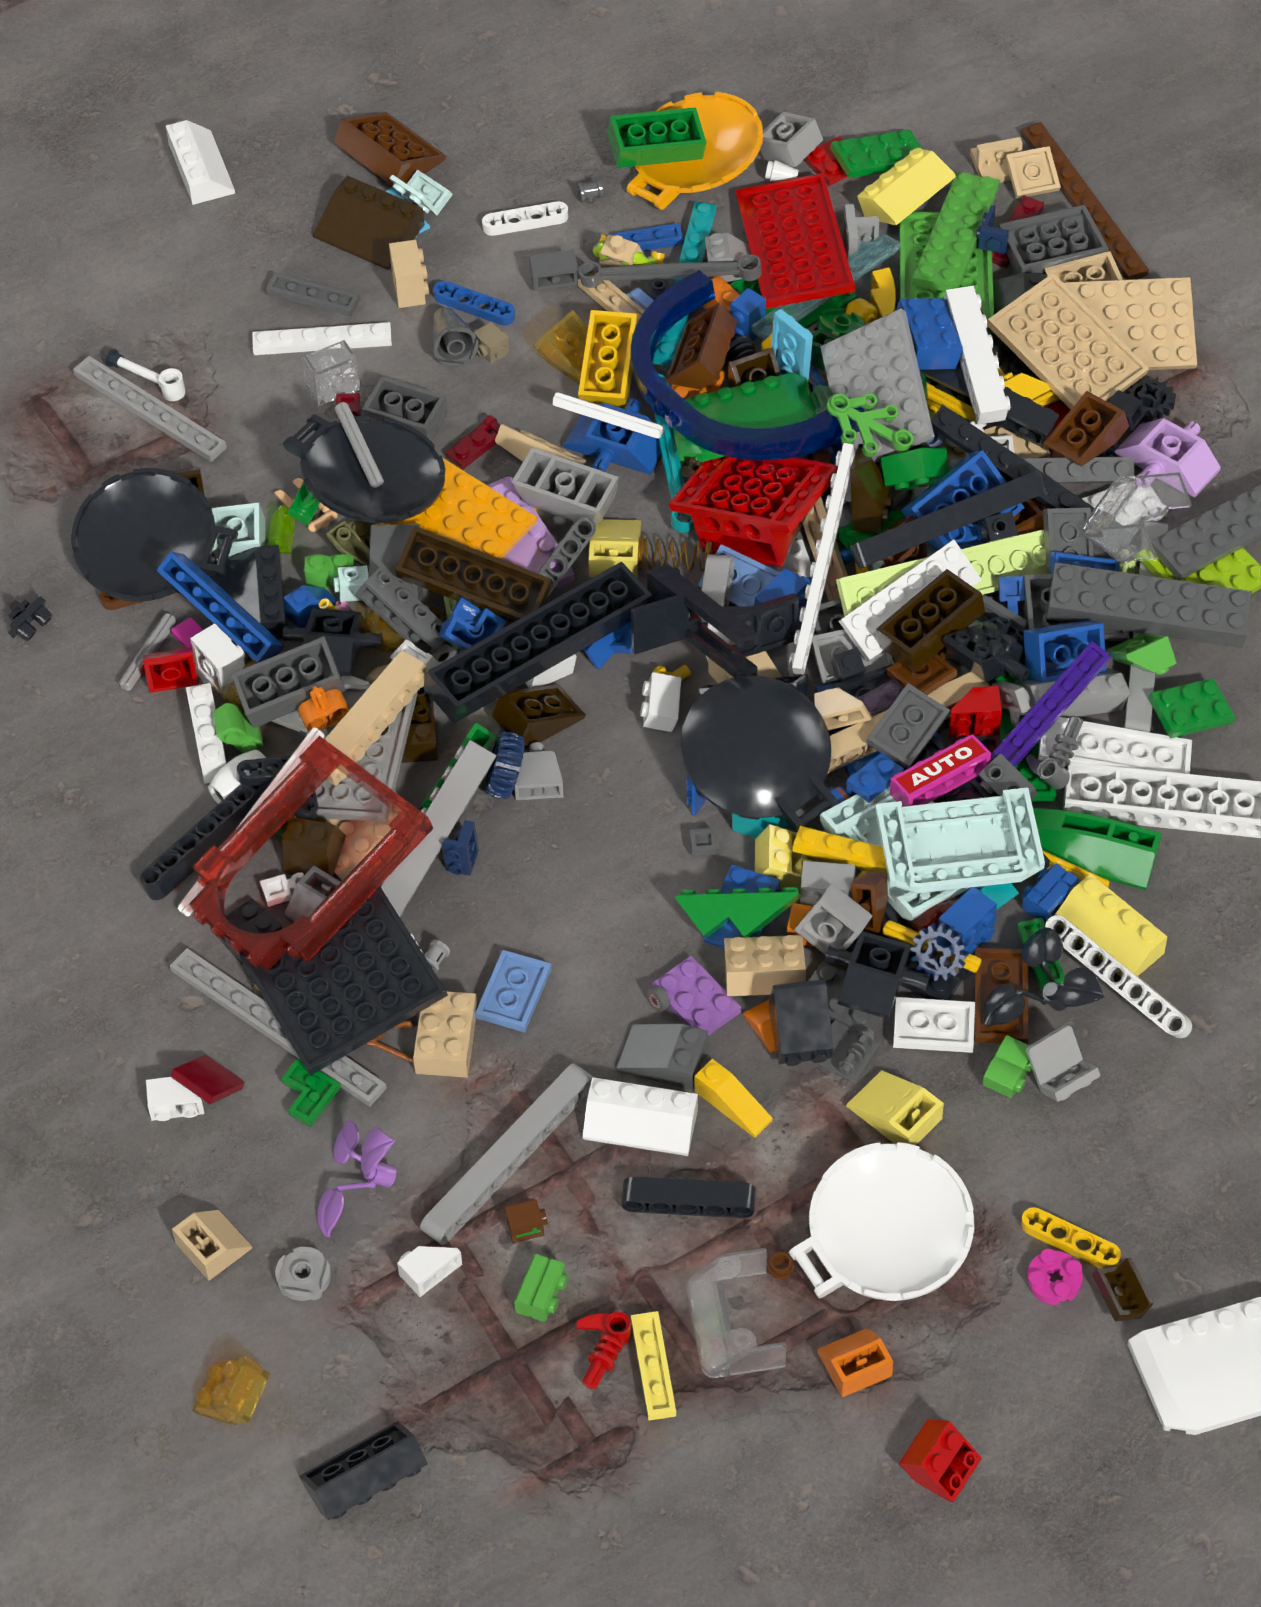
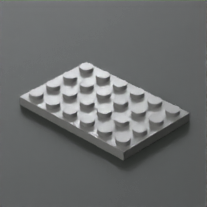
M899 309L820 346L829 388L833 395L844 394L851 399L872 393L877 397V403L871 410L894 405L898 409V415L894 421L888 422L885 419L875 421L894 432L901 429L911 432L914 440L910 448L934 438L906 311ZM866 399L868 403H872L871 400ZM863 406L854 408L859 412L871 411L863 408ZM887 411L889 415H894L892 412ZM849 418L851 428L857 433V438L853 443L854 452L856 453L858 444L864 443L856 421ZM837 422L838 429H839V434H840V439H841V435H842L843 431H842V429H841L840 423ZM870 430L873 440L878 445V450L872 457L875 464L880 462L882 457L902 452L896 450L890 440ZM846 435L847 438L852 439L850 435ZM867 446L868 450L873 451L872 447Z
M344 684L346 691L342 692L350 709L371 685ZM417 692L412 696L411 702L404 706L397 714L394 722L385 728L380 738L372 743L365 752L364 757L356 762L350 769L347 777L341 780L337 786L314 774L311 769L318 801L316 818L372 822L388 821ZM337 724L321 731L324 734V738L319 743V745L324 741V739L330 734V732L336 727ZM301 769L298 771L297 776H301ZM297 785L295 787L301 793L309 790L305 785ZM290 800L288 813L290 816H295L292 800ZM304 801L303 809H305V812H310L307 809V801Z

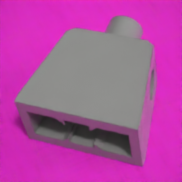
M539 742L530 744L529 752L523 753L522 766L517 783L515 784L516 800L564 798L563 780L555 752L544 751V745Z

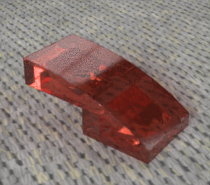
M961 897L948 899L926 910L914 920L913 930L919 932L924 927L928 930L932 923L938 924L939 918Z

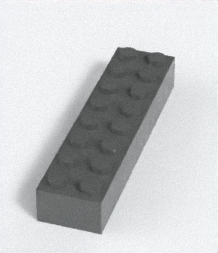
M1055 563L1051 577L1046 619L1068 623L1091 620L1104 623V628L1151 633L1165 635L1170 638L1243 648L1248 633L1252 591Z

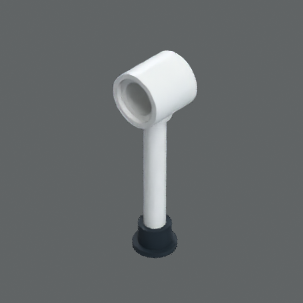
M111 349L107 353L105 358L107 366L122 367L158 383L164 399L178 401L184 397L185 387L182 373L179 370L170 368L158 374L125 359L116 349Z

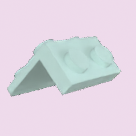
M419 170L415 172L407 184L394 175H391L389 178L394 183L392 187L401 193L405 200L423 207V212L426 214L430 211L437 216L453 195L448 189Z

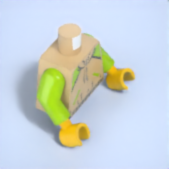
M602 234L600 241L593 248V254L596 257H600L599 264L601 268L663 264L665 256L664 253L652 251L651 256L646 257L637 243L623 239L619 235L605 236V234Z

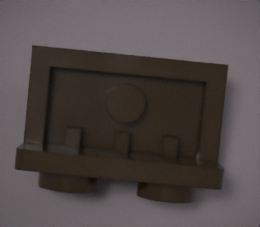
M1126 1258L1118 1267L1096 1269L1092 1274L1115 1322L1141 1319L1154 1304L1132 1258Z

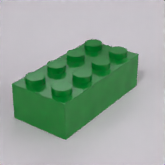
M696 107L610 116L607 128V136L617 168L703 159L707 143Z

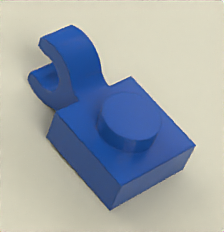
M1024 576L998 577L999 601H1006V608L1018 615L1017 601H1025Z

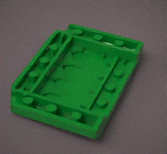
M793 372L780 376H769L764 380L745 382L740 386L725 387L716 392L701 393L695 397L678 401L669 413L679 460L685 461L684 457H696L697 461L712 460L796 439L803 436V430L813 424L815 428L819 427L807 378Z

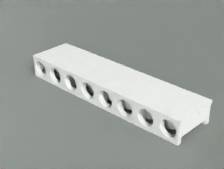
M1071 762L1068 766L1070 779L1064 789L1063 811L1094 815L1131 825L1261 838L1260 781Z

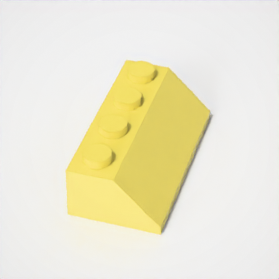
M916 148L910 151L909 155L903 160L895 163V166L888 172L883 173L873 184L868 185L857 197L864 217L878 216L879 222L897 225L956 176L933 151Z
M1089 874L1071 890L1055 914L1071 921L1137 976L1165 953L1167 936L1092 874ZM1064 923L1059 924V926L1064 930ZM1079 939L1078 942L1084 945V940ZM1098 955L1097 958L1103 962V955ZM1122 970L1116 972L1121 978L1123 977Z

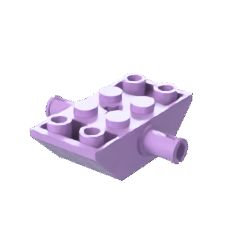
M1165 418L1140 424L1115 450V454L1120 457H1134V465L1143 469L1137 476L1138 483L1142 485L1147 480L1143 487L1150 486L1154 479L1158 477L1193 497H1196L1221 469L1205 440L1196 436L1201 431L1200 426L1196 423L1190 428L1194 421L1188 422L1184 428Z

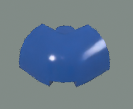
M461 597L455 604L448 620L443 623L439 636L456 648L464 651L500 631L506 621L487 608L480 610Z

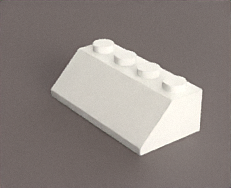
M188 120L166 125L169 146L192 205L235 194V189L211 130Z
M592 1077L586 1105L583 1139L688 1156L698 1112V1094Z

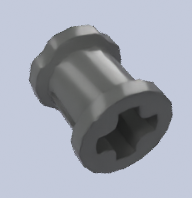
M599 178L584 184L581 182L576 183L580 202H585V199L592 197H603V188Z

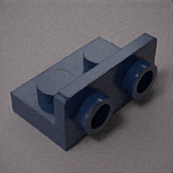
M465 820L462 830L458 829L455 840L443 839L442 848L446 871L456 875L464 874L471 876L479 852L475 822Z

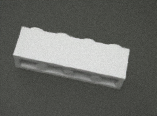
M207 683L186 687L204 784L211 783L218 771L226 765L223 744L216 732L213 711L216 709L211 684Z

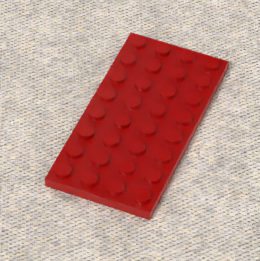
M824 173L735 190L751 255L758 256L761 260L762 274L757 281L761 296L766 299V309L856 292Z

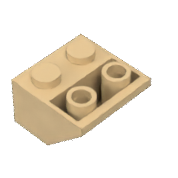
M219 1210L193 1213L172 1228L176 1245L208 1281L252 1249L250 1243Z

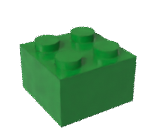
M919 448L881 458L885 486H895V490L907 488L908 490L922 488L924 484L932 485L950 470L946 448Z

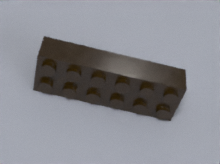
M417 526L413 527L395 569L396 576L399 579L456 601L462 597L480 610L487 608L500 618L512 623L542 607L551 589V578Z

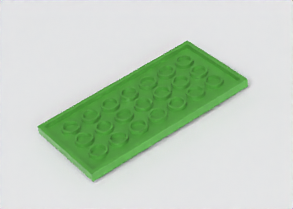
M912 212L900 222V299L945 297L946 291L912 285L914 273L940 212ZM978 240L960 288L974 286L976 294H979L981 298L982 312L988 320L994 315L992 251L979 249ZM987 326V334H994Z

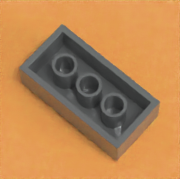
M325 637L231 674L245 714L253 728L297 711L303 702L311 699L310 692L314 686H317V688L323 687L325 692L331 689H339L341 692L346 691Z

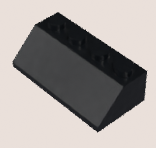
M397 1421L305 1472L299 1478L320 1513L327 1520L342 1517L348 1509L355 1505L367 1503L374 1494L392 1489L399 1480L415 1476L428 1463L415 1435Z

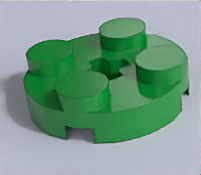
M829 308L822 312L817 327L842 337L865 326V322L854 312L849 315L844 313L845 309Z

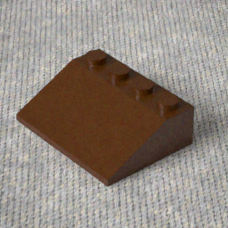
M387 112L341 119L334 143L343 152L350 154L359 164L366 166L374 175L381 177L391 187L394 185L389 179L391 175L407 184L417 170L425 174L446 159V155Z

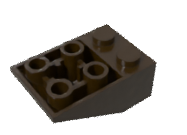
M424 686L417 691V698L401 763L438 760L433 699L424 690Z

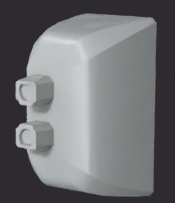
M532 447L512 481L522 499L531 507L573 522L582 517H588L596 525L601 523L614 501L619 477Z

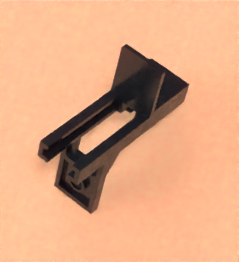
M669 565L647 571V590L652 594L651 602L631 610L632 652L634 654L686 639L732 677L757 676V666L746 657L794 642L796 630H799V597L794 593L754 606L722 607L683 577L678 568H672ZM701 618L735 644L729 645L702 623Z

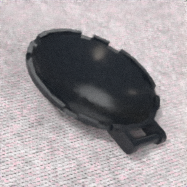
M312 414L307 419L306 424L295 435L289 436L283 442V446L288 452L301 458V475L310 493L330 510L358 521L389 523L412 518L432 506L439 498L444 487L445 464L442 455L439 456L434 449L435 445L415 428L393 419L384 418V421L370 419V416H354L384 480L383 484L376 488L370 486L341 422L333 421L330 423L318 415ZM313 430L316 431V432H315L313 435H311L304 443L301 442V441H302L305 437H307Z
M158 468L133 469V472L121 476L117 474L101 483L102 486L92 495L89 494L76 514L72 527L71 545L81 573L91 585L102 593L116 599L131 602L161 599L178 591L157 571L171 551L185 554L207 575L224 578L227 571L225 566L233 541H236L238 532L234 529L215 525L214 515L207 498L190 480L175 472ZM216 538L223 539L216 564L208 563Z
M764 676L734 677L709 688L690 708L681 733L680 747H682L683 764L696 789L713 805L723 811L726 809L739 814L738 817L759 820L760 818L783 817L789 826L798 833L800 826L805 827L806 824L825 810L838 804L834 795L824 785L831 762V740L828 728L815 705L794 687L782 681ZM818 796L821 801L798 817L795 812Z

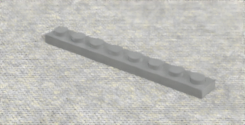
M88 356L73 369L74 376L209 462H212L227 449L225 441L94 358Z

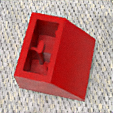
M999 686L973 687L951 709L948 740L949 737H968L972 734L974 736L999 735L1002 713Z
M927 1419L900 1460L899 1465L916 1483L945 1500L954 1502L982 1457L950 1421Z

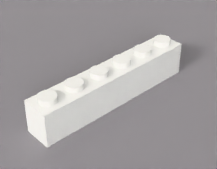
M974 286L946 290L944 299L963 346L959 361L977 425L1003 421L1006 419L1008 410H1010V400L1003 391L1005 388L1002 375L999 376L997 370L999 368L998 357L993 355L992 352L993 340L986 331L987 319L980 310V295L976 294Z

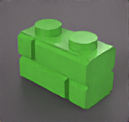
M535 1254L515 1298V1311L527 1317L531 1316L543 1322L547 1321L549 1313L554 1314L557 1309L559 1298L556 1297L559 1290L564 1291L569 1276L565 1272V1264Z

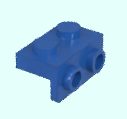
M880 753L874 759H870L858 772H854L848 777L846 792L852 797L857 794L869 803L890 787L891 778L898 772H903L904 768L883 753Z

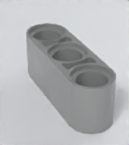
M709 554L706 559L702 591L722 607L729 606L734 573L733 556Z

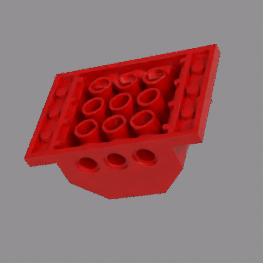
M748 450L704 461L668 504L671 511L691 515L703 552L706 551V543L711 541L713 554H716L722 544L759 563L783 567L806 516L830 486L832 474H837L838 466Z

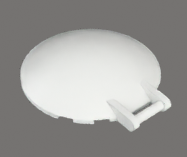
M897 1142V1144L873 1143L862 1146L845 1154L830 1166L822 1176V1180L812 1197L809 1213L811 1237L789 1251L792 1259L798 1261L814 1285V1292L817 1297L822 1298L844 1285L861 1295L874 1299L890 1301L908 1300L928 1294L945 1284L958 1271L966 1259L974 1233V1215L971 1198L966 1186L954 1169L937 1155L933 1156L919 1149L920 1147L900 1142ZM814 1250L832 1277L825 1282L806 1255Z

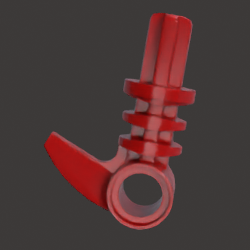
M623 1312L594 1314L577 1321V1329L599 1330L602 1333L599 1343L594 1348L595 1351L590 1352L588 1356V1361L591 1365L582 1380V1384L588 1389H596L605 1372L613 1371L615 1367L613 1361L617 1360V1353L621 1352L622 1346L626 1345L631 1339L630 1318ZM615 1327L624 1328L620 1332L613 1331L612 1329Z

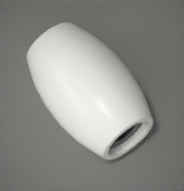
M252 750L233 758L224 765L208 786L214 800L219 804L241 785L236 779L238 763L243 760L266 757L258 750ZM248 770L244 771L246 775H251Z

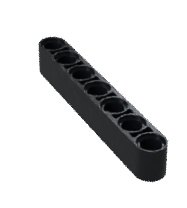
M266 768L268 773L273 774L270 769ZM241 784L144 869L140 874V882L148 897L152 900L163 899L227 842L270 784L251 786Z

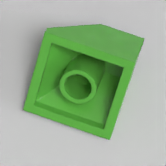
M1142 633L1105 650L1111 655L1113 660L1142 671L1155 673V675L1166 673L1169 671L1168 667L1177 664L1169 638L1165 635Z

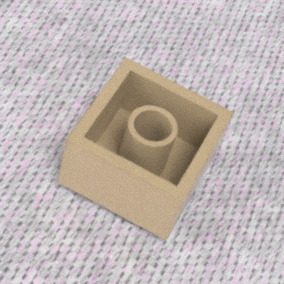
M416 240L390 243L391 269L398 307L404 308L426 304L425 295L429 294L427 281L423 280L427 279L426 265L421 264V262H424L422 248L418 249Z

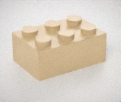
M802 935L724 938L727 996L771 995L773 985L806 981Z
M447 992V997L420 1012L413 1056L415 1074L468 1078L476 1024V994Z

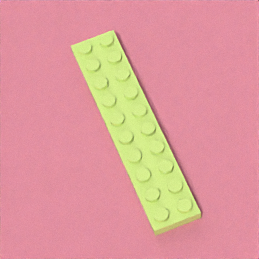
M1044 530L961 549L982 579L973 586L982 595L999 591L998 577L1047 574ZM927 558L836 579L844 615L846 616Z

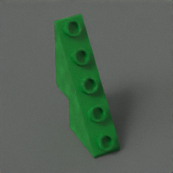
M796 887L783 888V892H772V888H758L757 893H747V889H731V894H721V890L710 889L706 890V894H696L695 890H681L680 895H676L675 899L707 938L730 921L734 923L744 937H752L798 901L802 895L798 893V888Z

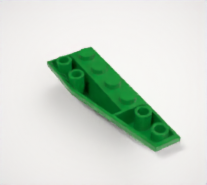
M1033 808L1042 850L1109 881L1146 891L1159 852L1161 832L1089 814Z

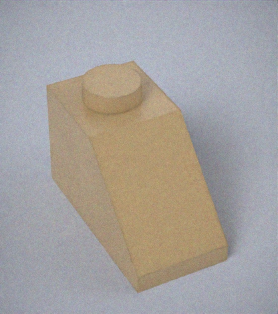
M840 688L814 693L815 707L823 717L828 730L871 720V715L864 703Z

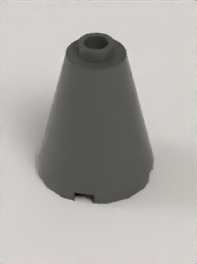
M449 307L438 309L433 315L432 348L435 357L441 364L449 367L461 366L467 359L471 360L474 358L479 344L474 331L453 309Z

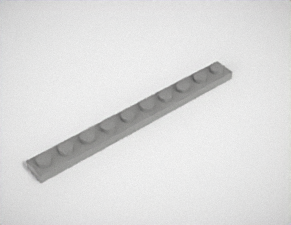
M188 948L170 965L171 972L300 1059L266 1001ZM346 1056L320 1070V1072L340 1082L342 1089L369 1107L387 1089L385 1082Z

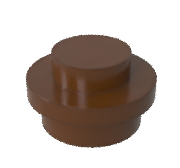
M777 1252L768 1259L767 1270L772 1277L785 1279L794 1272V1261L787 1253Z

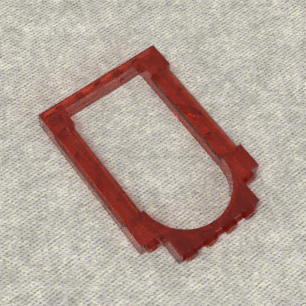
M318 736L299 756L301 762L218 848L213 846L193 866L198 875L196 880L204 888L189 903L194 911L192 916L201 925L207 923L211 926V932L219 939L226 938L229 941L228 945L238 954L241 951L247 955L245 958L254 967L257 968L260 965L266 971L286 951L294 959L297 960L300 957L307 963L434 829L427 815L321 736ZM336 768L398 814L389 824L391 830L308 917L303 915L284 929L263 934L240 930L227 921L224 911V899L227 888L235 874Z

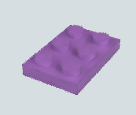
M692 956L651 983V988L658 985L666 991L670 999L669 1009L685 1025L708 1030V1036L741 1013V1006L731 996H727V992Z

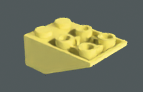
M602 519L600 524H596L595 534L590 539L589 578L597 576L622 561L638 579V544L641 537V520Z
M769 824L755 839V872L779 879L780 889L786 887L801 889L803 861L835 863L793 852V844L797 833Z
M881 1070L846 1104V1107L894 1144L900 1142L916 1146L942 1120L944 1103L925 1088Z

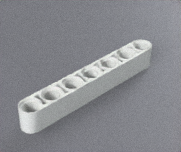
M1060 915L1052 916L1047 920L1045 927L1051 928L1056 931V927L1059 924L1064 923V931L1059 934L1063 948L1165 1032L1176 1038H1185L1190 1034L1192 1023L1186 1015L1071 921ZM1079 939H1083V947L1076 951L1075 943ZM1102 954L1103 962L1096 967L1094 960L1098 955ZM1122 970V979L1115 983L1113 979L1114 974ZM1141 986L1143 990L1142 995L1134 999L1133 991ZM1161 1002V1012L1157 1015H1154V1005L1156 1003ZM1176 1019H1181V1028L1178 1031H1173V1022Z

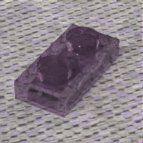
M894 678L857 699L864 703L871 717L888 710L904 688Z

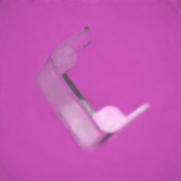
M1180 472L1129 476L1114 481L1082 525L1085 537L1114 559L1123 563L1156 559V553L1143 522L1161 520L1168 509L1191 507L1192 504Z
M766 1248L721 1255L691 1276L687 1281L686 1293L702 1372L708 1377L718 1378L786 1367L785 1342L757 1346L756 1337L750 1330L745 1328L731 1330L722 1282L733 1281L736 1278L766 1274Z

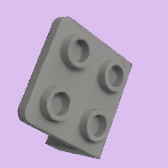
M1063 1025L1026 1049L1040 1092L1057 1102L1069 1098L1072 1093L1080 1088L1089 1086L1092 1081L1100 1077L1098 1067L1083 1060L1073 1029L1068 1025Z

